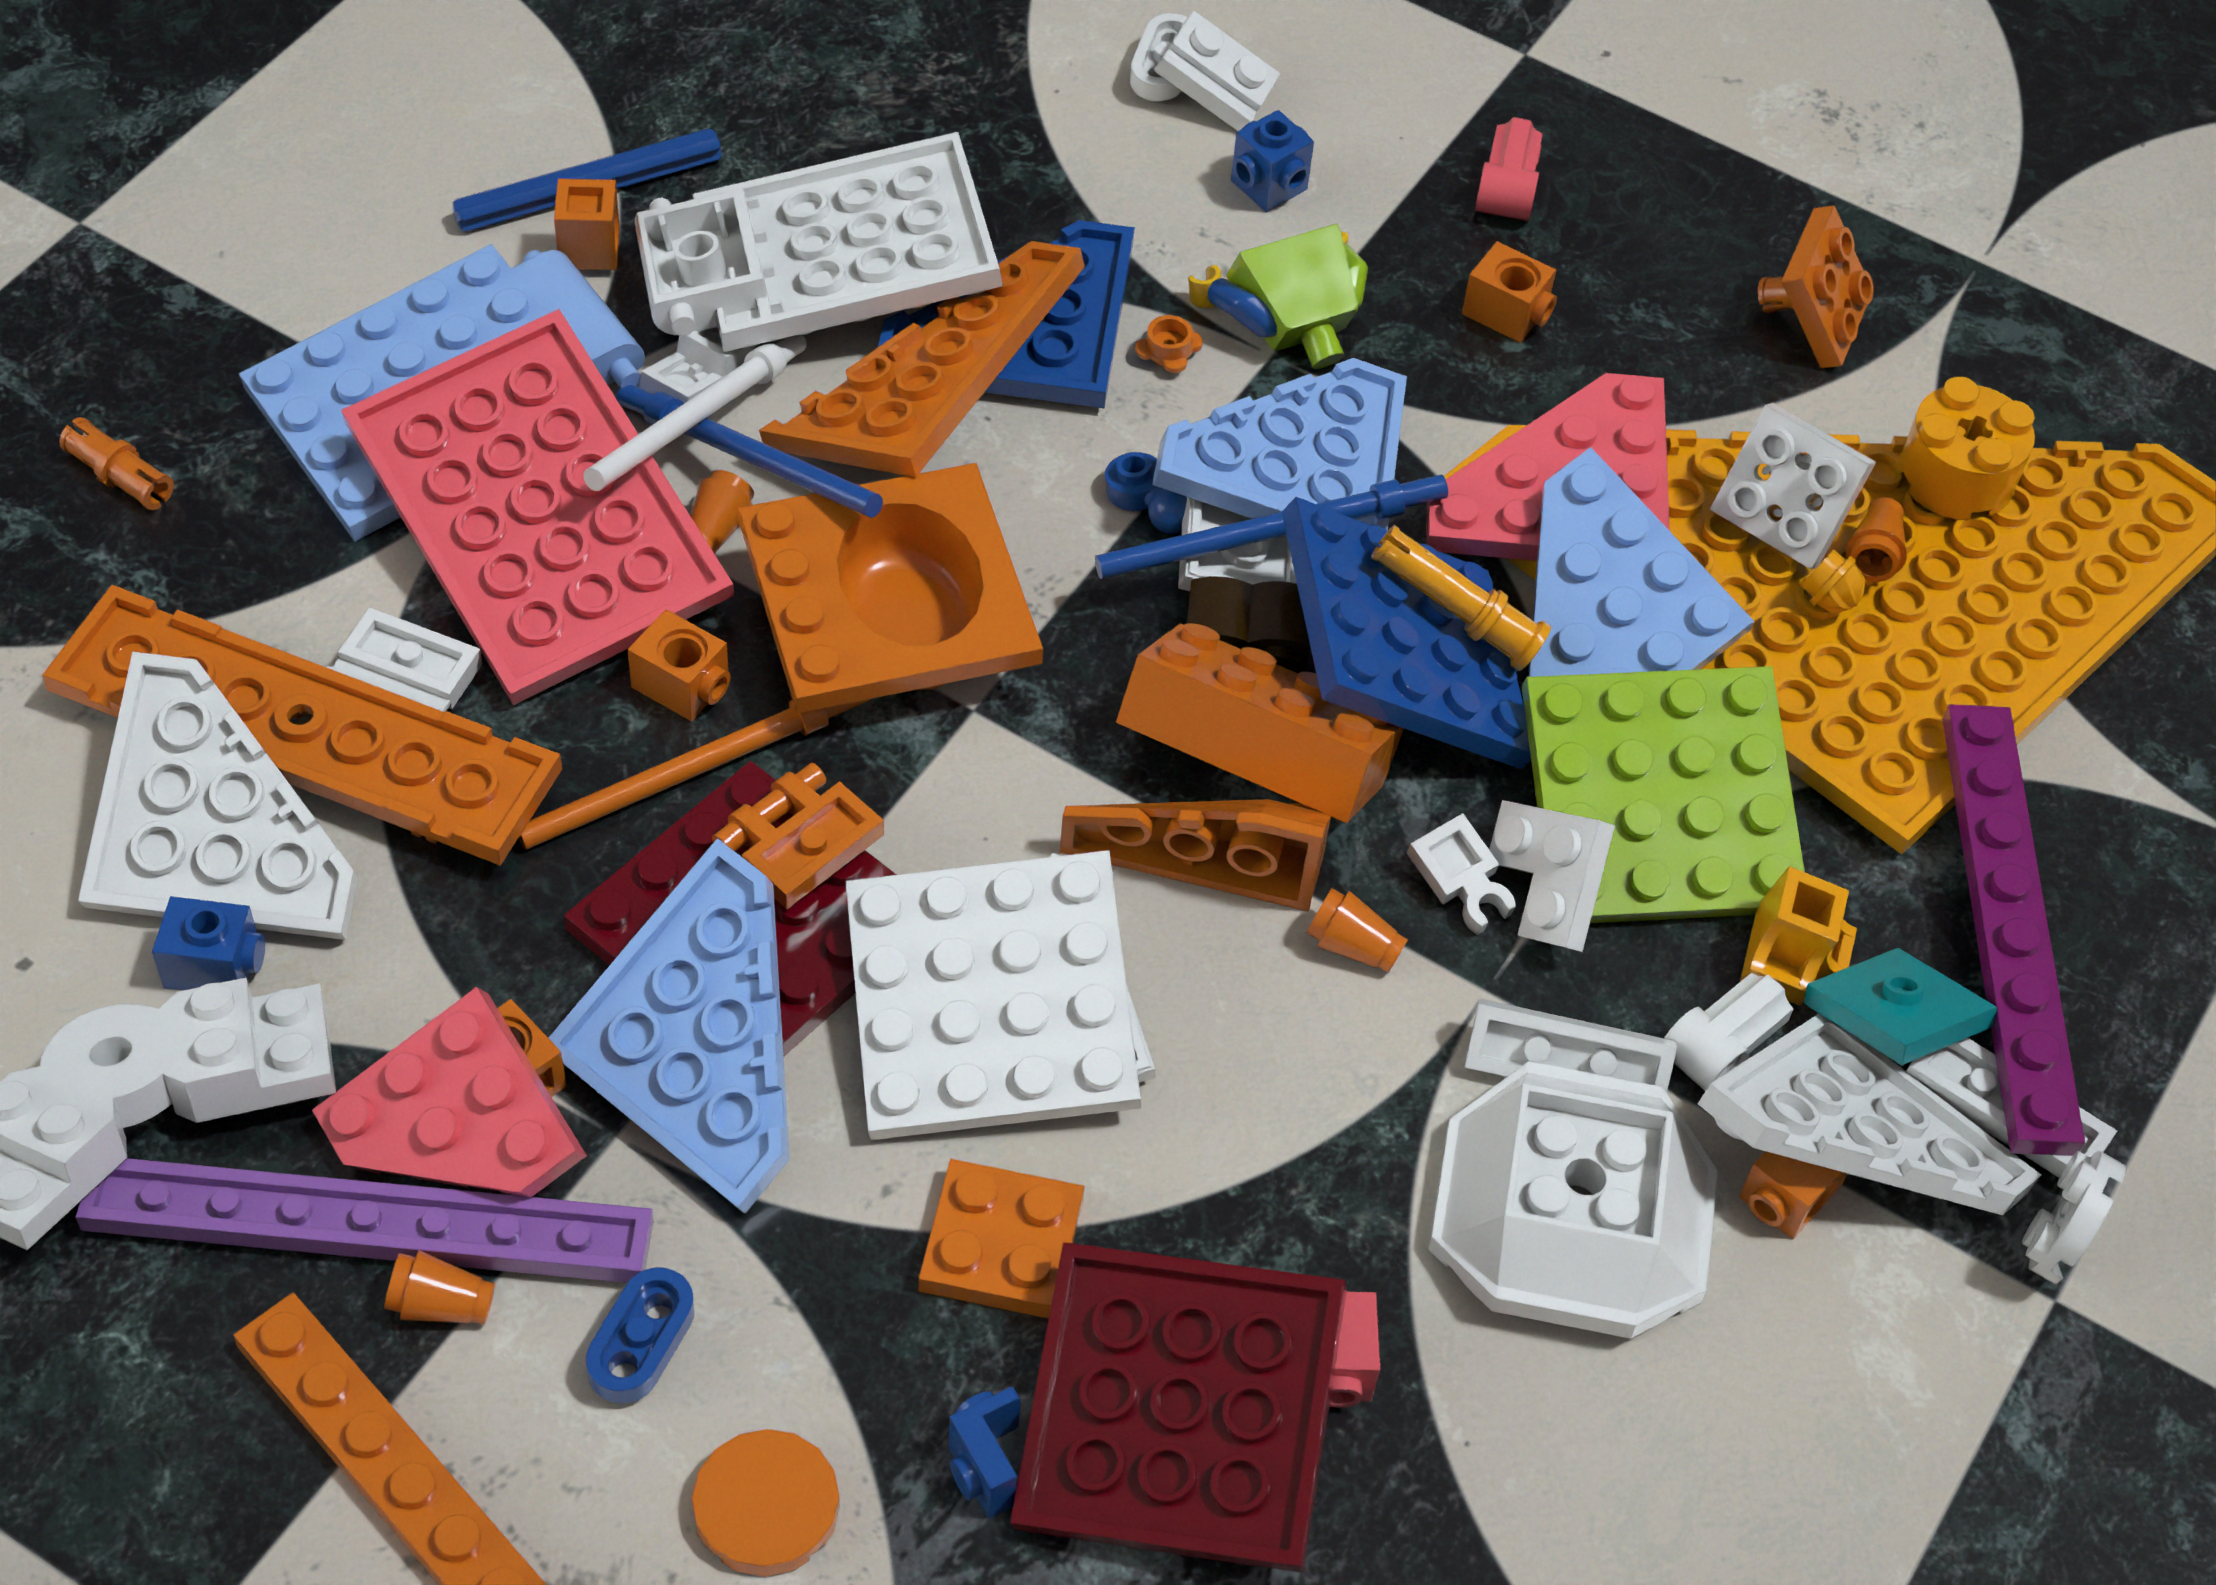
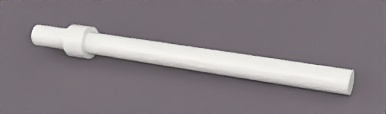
M795 335L779 339L775 343L766 342L749 352L745 357L744 364L586 469L583 474L586 485L594 491L602 490L755 384H766L782 374L786 369V363L805 351L807 347L805 337L803 335Z

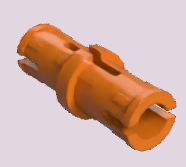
M82 417L72 420V423L83 432V435H80L68 425L63 429L59 440L60 447L66 453L72 454L92 468L94 474L97 475L98 481L107 487L113 488L118 486L141 502L148 510H156L161 507L160 502L150 496L151 492L165 502L169 500L174 489L173 479L141 459L139 453L136 452L137 449L132 444L121 439L115 441L93 426L89 420Z

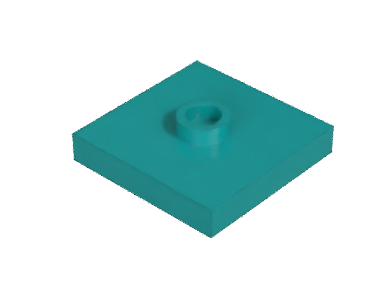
M1900 948L1893 949L1808 983L1804 1004L1808 1005V1007L1900 1065L1909 1063L1993 1027L1997 1007Z

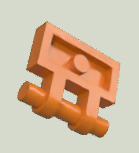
M814 763L808 764L796 774L792 772L785 773L772 783L771 793L752 807L747 804L739 807L728 816V825L712 836L713 843L718 838L733 851L738 850L743 845L751 847L742 854V858L766 875L773 884L774 898L786 909L790 908L884 836V820L840 781L821 796L815 792L826 784V777L823 771ZM787 812L794 815L777 829L772 825V823Z

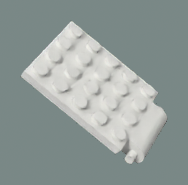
M958 132L693 194V200L672 205L665 198H657L650 203L649 210L638 212L635 217V229L653 322L663 332L680 336L689 335L693 331H703L718 327L724 352L740 348H751L761 343L795 335H806L824 328L854 321H865L875 316L909 308H920L930 303L964 295H975L985 290L1003 286L999 265Z

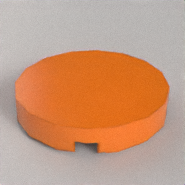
M764 1429L739 1434L713 1451L698 1471L692 1495V1505L697 1534L707 1549L709 1547L712 1553L721 1558L723 1564L736 1572L766 1577L794 1571L810 1561L809 1556L817 1552L822 1544L824 1548L835 1531L840 1508V1495L835 1471L818 1447L795 1433Z

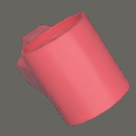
M1513 117L1509 122L1497 125L1490 160L1485 162L1475 206L1476 212L1529 222L1539 172H1536L1535 169L1538 166L1543 135L1533 127L1532 121Z

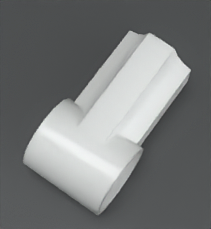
M1751 973L1707 1010L1703 1011L1700 1007H1695L1687 1012L1669 1030L1664 1039L1676 1041L1677 1051L1674 1064L1706 1091L1710 1083L1746 1061L1749 1054L1787 1023L1793 1008L1785 996V989L1768 974L1766 976H1757Z

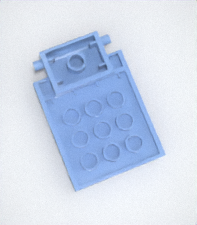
M490 244L239 373L244 389L354 542L397 520L400 518V515L344 423L342 409L557 309H560L608 386L617 382L621 389L628 385L637 387L640 381V374L637 370L642 368L645 354L643 349L566 254L558 250L545 252L533 250L525 255L521 264L511 268L495 247Z

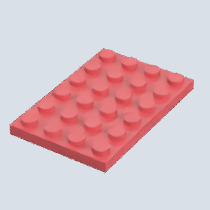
M560 309L341 410L344 423L512 705L628 649L665 609L686 620L734 596L733 582L652 455L600 491H594L586 485L583 478L584 471L637 436L638 432Z

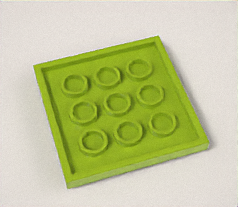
M1772 666L1526 677L1522 684V693L1537 807L1615 825L1590 923L1755 915L1763 897L1789 866L1805 872Z

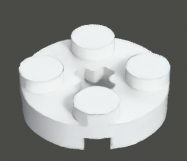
M2080 1151L2073 1155L2057 1183L2058 1187L2064 1189L2062 1197L2052 1213L2044 1209L2037 1213L2022 1240V1244L2028 1247L2025 1256L2030 1258L2029 1269L2053 1284H2058L2063 1279L2058 1265L2059 1261L2072 1268L2075 1266L2095 1237L2114 1202L2112 1198L2102 1193L2108 1178L2111 1177L2122 1184L2126 1173V1166L2101 1151L2095 1152L2091 1157Z

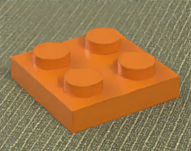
M950 1158L919 1276L918 1292L1049 1319L1063 1242H1074L1084 1199L1085 1186Z

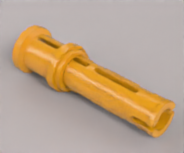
M1393 525L1380 540L1379 544L1381 547L1374 549L1371 559L1383 564L1465 622L1464 630L1468 632V637L1474 641L1482 638L1511 659L1510 666L1517 671L1524 669L1546 641L1551 625L1544 620L1536 623L1507 603L1508 595L1503 591L1491 589L1489 592H1486L1401 532L1399 527Z

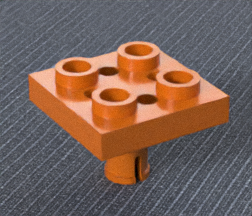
M1835 205L1813 209L1784 276L1764 277L1759 281L1758 301L1760 305L1764 304L1762 307L1763 312L1773 313L1779 310L1794 309L1821 368L1842 366L1852 341L1857 337L1858 326L1867 305L1873 299L1874 292L1872 278L1867 271H1863L1855 253L1853 235L1849 228L1843 226Z

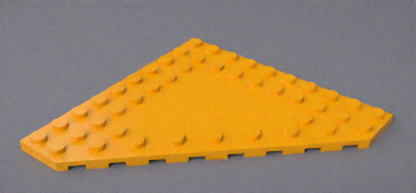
M1527 425L1506 426L1444 475V478L1447 479ZM1666 429L1670 532L1754 620L1752 628L1748 633L1702 669L1772 666L1789 771L1901 855L1956 804L1942 720L1949 704L2010 707L2016 743L2018 745L2216 556V481L2160 444L2136 443L2133 451L2104 450L2102 442L2055 441L2052 449L2033 448L2014 495L2003 510L1988 516L1990 512L1988 510L1973 512L1970 519H1952L1926 509L1915 501L1908 492L1911 484L1908 482L1904 472L1900 476L1898 468L1900 455L1908 436H1893L1891 444L1860 443L1859 435L1828 434L1872 459L1876 464L1822 561L1833 549L1845 560L1847 559V543L1867 514L1868 506L1875 499L1883 497L1894 499L1903 507V528L1907 550L1905 565L1892 578L1882 582L1865 580L1864 593L1859 604L1849 610L1833 613L1818 605H1812L1809 600L1813 596L1800 586L1816 568L1811 570L1709 510L1751 432L1731 431L1729 439L1697 438L1696 430ZM1763 463L1758 467V474L1762 479L1768 480L1771 477V473L1767 475L1762 474V469L1768 466ZM1772 505L1769 514L1773 520L1780 521L1782 516H1775L1773 511L1781 507ZM1820 505L1816 510H1820L1822 508V505ZM1506 558L1531 578L1536 579L1537 561Z

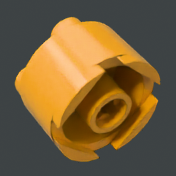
M1953 377L1948 379L1944 387L1933 391L1920 403L1900 455L1898 468L1900 476L1904 472L1908 482L1911 484L1908 492L1915 501L1926 509L1952 519H1970L1973 512L1990 510L1988 516L2000 512L2011 501L2034 446L2035 434L2032 424L2035 416L2033 410L2027 404L2012 400L1991 388L1979 386L1969 378Z

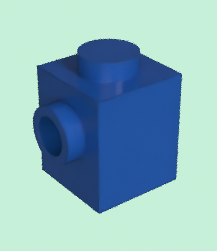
M170 896L154 943L152 955L163 988L183 991L198 988L209 983H222L241 978H247L248 981L250 973L257 974L261 970L265 955L264 934L257 933L252 912L248 905Z

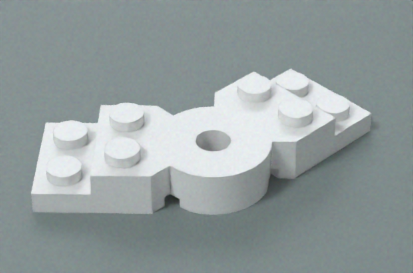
M247 978L222 983H209L198 988L178 991L159 1009L141 1004L111 1005L85 1013L63 1026L45 1046L40 1066L10 1072L0 1081V1238L28 1250L127 1158L126 1136L123 1128L146 1121L165 1110L171 1104H173L175 1114L198 1123L336 1093L326 1004L320 983L294 989H283L275 993L256 997L251 995Z

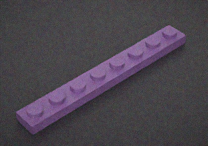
M128 1158L80 1201L76 1214L81 1231L394 1261L397 1260L399 1253L416 1257L420 1250L456 1267L628 1283L632 1277L646 1269L654 1224L651 1208Z

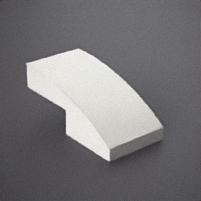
M718 327L703 331H693L686 336L679 335L677 351L641 371L638 388L652 394L664 392L686 403L744 364L746 355L757 348L759 344L751 348H740L724 352Z

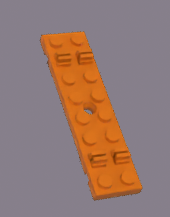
M114 585L109 587L42 674L47 691L118 718L132 652L197 659L290 785L411 831L412 835L419 838L425 836L427 841L435 844L437 841L500 866L562 771L559 753L516 737L511 742L497 738L492 735V728L408 699L223 629L220 625L178 609L174 615L157 608L156 601ZM306 714L313 715L309 722L302 725H296L289 721Z

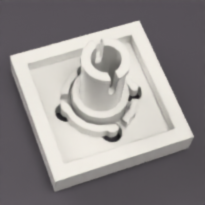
M1770 403L1764 406L1709 510L1812 570L1824 558L1876 462L1778 405ZM1763 463L1768 466L1762 469V474L1767 475L1771 473V477L1768 480L1762 479L1758 474V467ZM1772 505L1781 507L1773 511L1775 516H1782L1780 521L1771 518L1769 510ZM1820 505H1822V508L1820 510H1816Z

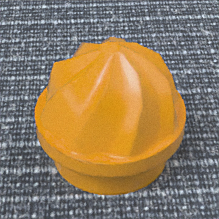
M1833 549L1800 585L1813 596L1809 602L1814 606L1818 605L1833 613L1856 607L1862 599L1865 588V578L1855 564L1856 560L1851 556L1845 560Z

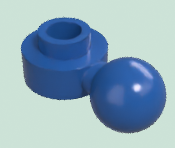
M1129 452L1113 459L1105 470L1106 492L1110 502L1116 507L1128 511L1148 509L1150 521L1156 529L1166 534L1181 533L1187 496L1152 485L1157 458L1147 453Z

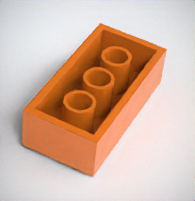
M1180 623L1138 654L1116 723L1324 814L1331 815V817L1348 823L1383 787L1404 728L1322 700L1316 673H1295L1277 665V660L1271 654L1251 647L1239 649L1219 640L1220 635L1213 629L1195 623L1185 625Z

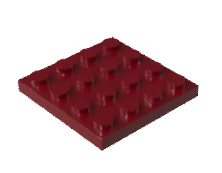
M750 760L564 914L565 929L610 966L713 844L712 836L728 825V816L744 804L752 807L772 792L771 785L776 780ZM787 812L772 823V825L777 829L794 815ZM743 845L735 852L742 857V854L751 847ZM866 850L790 908L786 909L774 898L783 1057L856 993L846 881L897 875Z
M1063 1242L1010 1520L1014 1530L1304 1573L1347 1293L1346 1281L1344 1279Z

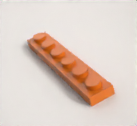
M294 1292L233 1335L236 1345L242 1354L438 1585H547Z

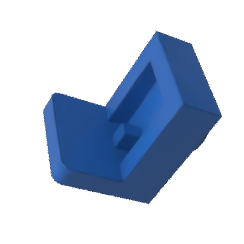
M1014 1387L1007 1388L995 1395L989 1391L976 1394L963 1402L949 1419L948 1447L954 1456V1459L950 1460L951 1472L963 1496L968 1501L977 1497L989 1519L1013 1508L1017 1475L996 1440L1014 1431L1019 1426L1021 1399Z

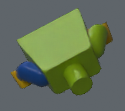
M1338 223L1239 252L1226 274L1228 280L1221 278V269L1217 265H1210L1206 268V280H1198L1193 275L1188 276L1189 299L1196 307L1210 308L1216 306L1228 313L1255 335L1263 337L1268 346L1273 350L1279 351L1303 344L1312 368L1321 369L1338 362L1345 355L1336 333L1347 327L1358 311V307L1362 305L1368 266L1348 245V233L1345 231L1341 232Z

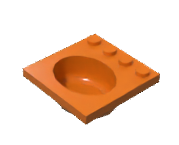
M977 463L919 473L917 477L903 476L859 485L881 495L883 499L880 512L872 518L816 493L738 508L739 525L797 714L912 690H933L951 682L1042 664L1043 647Z

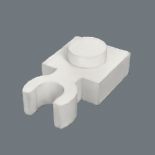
M1463 813L1410 844L1407 851L1408 856L1441 903L1444 904L1456 896H1459L1464 903L1463 919L1472 932L1479 935L1484 932L1488 924L1487 918L1479 909V905L1482 903L1495 905L1505 919L1511 916L1516 906L1513 895L1503 885L1490 882L1488 877L1496 873L1499 863Z

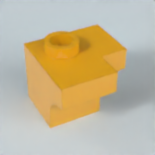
M1789 866L1763 897L1759 908L1756 910L1740 982L1751 973L1757 976H1766L1768 974L1785 989L1787 1000L1800 1006L1805 1000L1808 983L1848 968L1857 931L1856 927L1843 919L1849 890Z

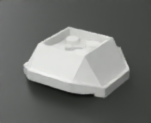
M1528 1061L1449 1119L1428 1250L1445 1267L1450 1266L1466 1287L1493 1312L1631 1339L1657 1326L1677 1312L1683 1313L1702 1302L1707 1291L1718 1170L1663 1087ZM1577 1185L1584 1187L1593 1195L1579 1194L1569 1186Z

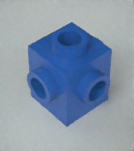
M1279 110L1258 121H1252L1236 132L1231 181L1260 208L1268 212L1308 190L1314 140L1309 137L1302 127L1295 125Z

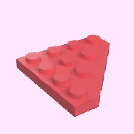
M1605 373L1445 479L1448 486V497L1427 502L1426 544L1442 553L1537 561L1544 483L1590 447L1670 531L1664 378Z

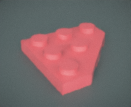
M475 987L336 1091V1093L312 1109L342 1164L355 1170L380 1174L381 1172L409 1176L418 1180L462 1187L472 1186L497 1190L506 1194L532 1197L587 1156L490 995L478 987Z

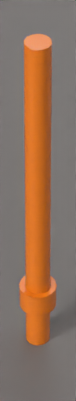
M870 699L797 714L792 700L789 702V709L530 820L518 839L523 849L528 850L799 731L802 735L806 736L829 725V718L870 701Z

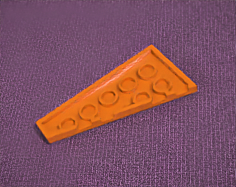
M1030 241L998 263L1002 287L985 290L975 295H968L964 299L955 297L945 300L937 306L939 313L937 318L923 328L912 323L845 370L847 381L825 395L814 391L799 402L802 412L784 425L774 419L761 428L759 433L762 443L787 454L917 477L1085 268L1081 248Z

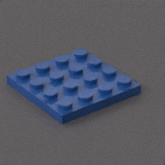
M1295 497L1282 511V517L1322 700L1519 769L1524 768L1531 761L1524 703L1516 670L1510 666L1511 659L1482 638L1474 641L1468 637V632L1464 630L1465 622L1383 564L1371 559L1374 549L1381 547L1379 542L1387 530L1378 525H1369L1340 514L1331 507L1320 506ZM1420 544L1486 592L1493 589V582L1489 571L1480 565L1449 556L1427 544Z

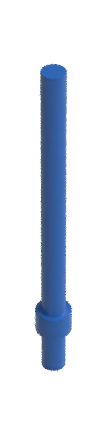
M633 385L625 386L622 389L620 387L616 396L621 406L643 415L646 423L649 425H653L684 404L680 399L664 392L652 394ZM705 418L683 433L867 517H875L882 508L883 499L881 495L708 418Z
M1442 474L1399 484L1396 479L1372 484L1368 492L1317 503V505L1331 507L1340 514L1353 519L1375 515L1378 520L1403 515L1406 507L1447 498L1448 486ZM1282 512L1095 555L1096 570L1099 578L1105 579L1287 536Z

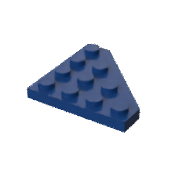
M1078 220L1061 229L1060 238L1049 244L1081 248L1085 268L1023 343L985 393L1105 408L1135 227ZM968 295L959 296L958 298L964 299ZM945 300L931 303L910 315L902 310L885 319L878 347L912 323L923 328L939 316L937 306Z

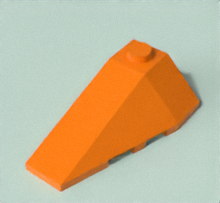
M1270 799L1065 806L1062 816L1060 853L1073 855L1109 850L1111 865L1309 912L1325 852L1331 815L1313 810L1303 804H1287Z

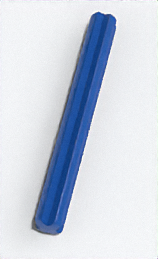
M704 129L457 198L452 203L454 218L460 230L468 232L555 207L558 179L616 180L617 190L712 163L721 158L720 141L713 129Z

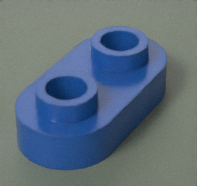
M656 1267L639 1272L626 1284L590 1343L586 1353L588 1379L593 1390L601 1398L613 1403H631L645 1397L655 1387L694 1319L693 1292L689 1282L683 1275L672 1269ZM656 1306H664L671 1310L666 1317L660 1319L651 1318L647 1315L648 1311ZM621 1364H630L636 1368L635 1372L627 1377H617L612 1374L613 1369Z

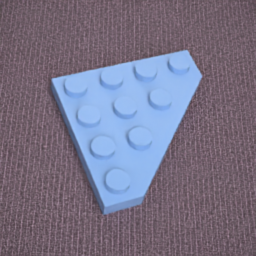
M1351 358L1336 364L1332 372L1314 378L1310 373L1278 385L1272 394L1252 400L1248 396L1213 409L1208 418L1191 424L1186 419L1169 425L1160 441L1152 485L1251 519L1282 512L1295 497L1317 504L1368 492L1372 484L1394 479L1407 376L1356 358ZM1375 515L1356 519L1369 525H1378L1388 531L1389 518L1378 520Z
M1591 447L1545 481L1541 502V525L1537 553L1533 621L1538 623L1544 620L1551 625V630L1546 641L1529 663V677L1702 669L1751 630L1754 620Z
M717 838L554 1030L549 1039L561 1051L564 1065L743 1213L749 1210L790 1160L773 884L766 875Z

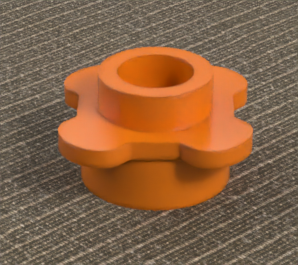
M1163 315L1150 322L1147 328V337L1138 340L1135 344V353L1140 359H1151L1158 366L1165 368L1166 371L1178 373L1186 369L1189 356L1202 349L1203 340L1198 333L1193 332L1192 326L1185 319L1175 315Z

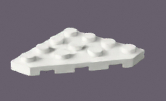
M132 652L78 902L83 907L89 909L162 918L170 896L250 906L256 929L346 940L358 882V875L197 659Z
M1817 1014L1710 1083L1698 1102L1700 1107L1715 1118L1721 1130L1733 1138L1745 1141L1752 1148L1999 1215H2004L2023 1199L2041 1176L2040 1173L2014 1153H2010V1150L1887 1056L1821 1014Z

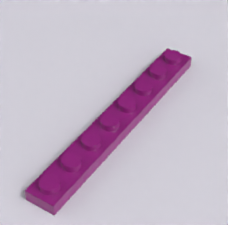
M1949 704L1942 720L1986 1001L1997 1007L1991 1033L2010 1153L2073 1156L2077 1151H2081L2085 1144L2011 708Z

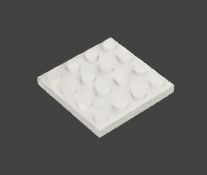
M1109 850L846 881L867 1124L870 1140L1141 1108Z

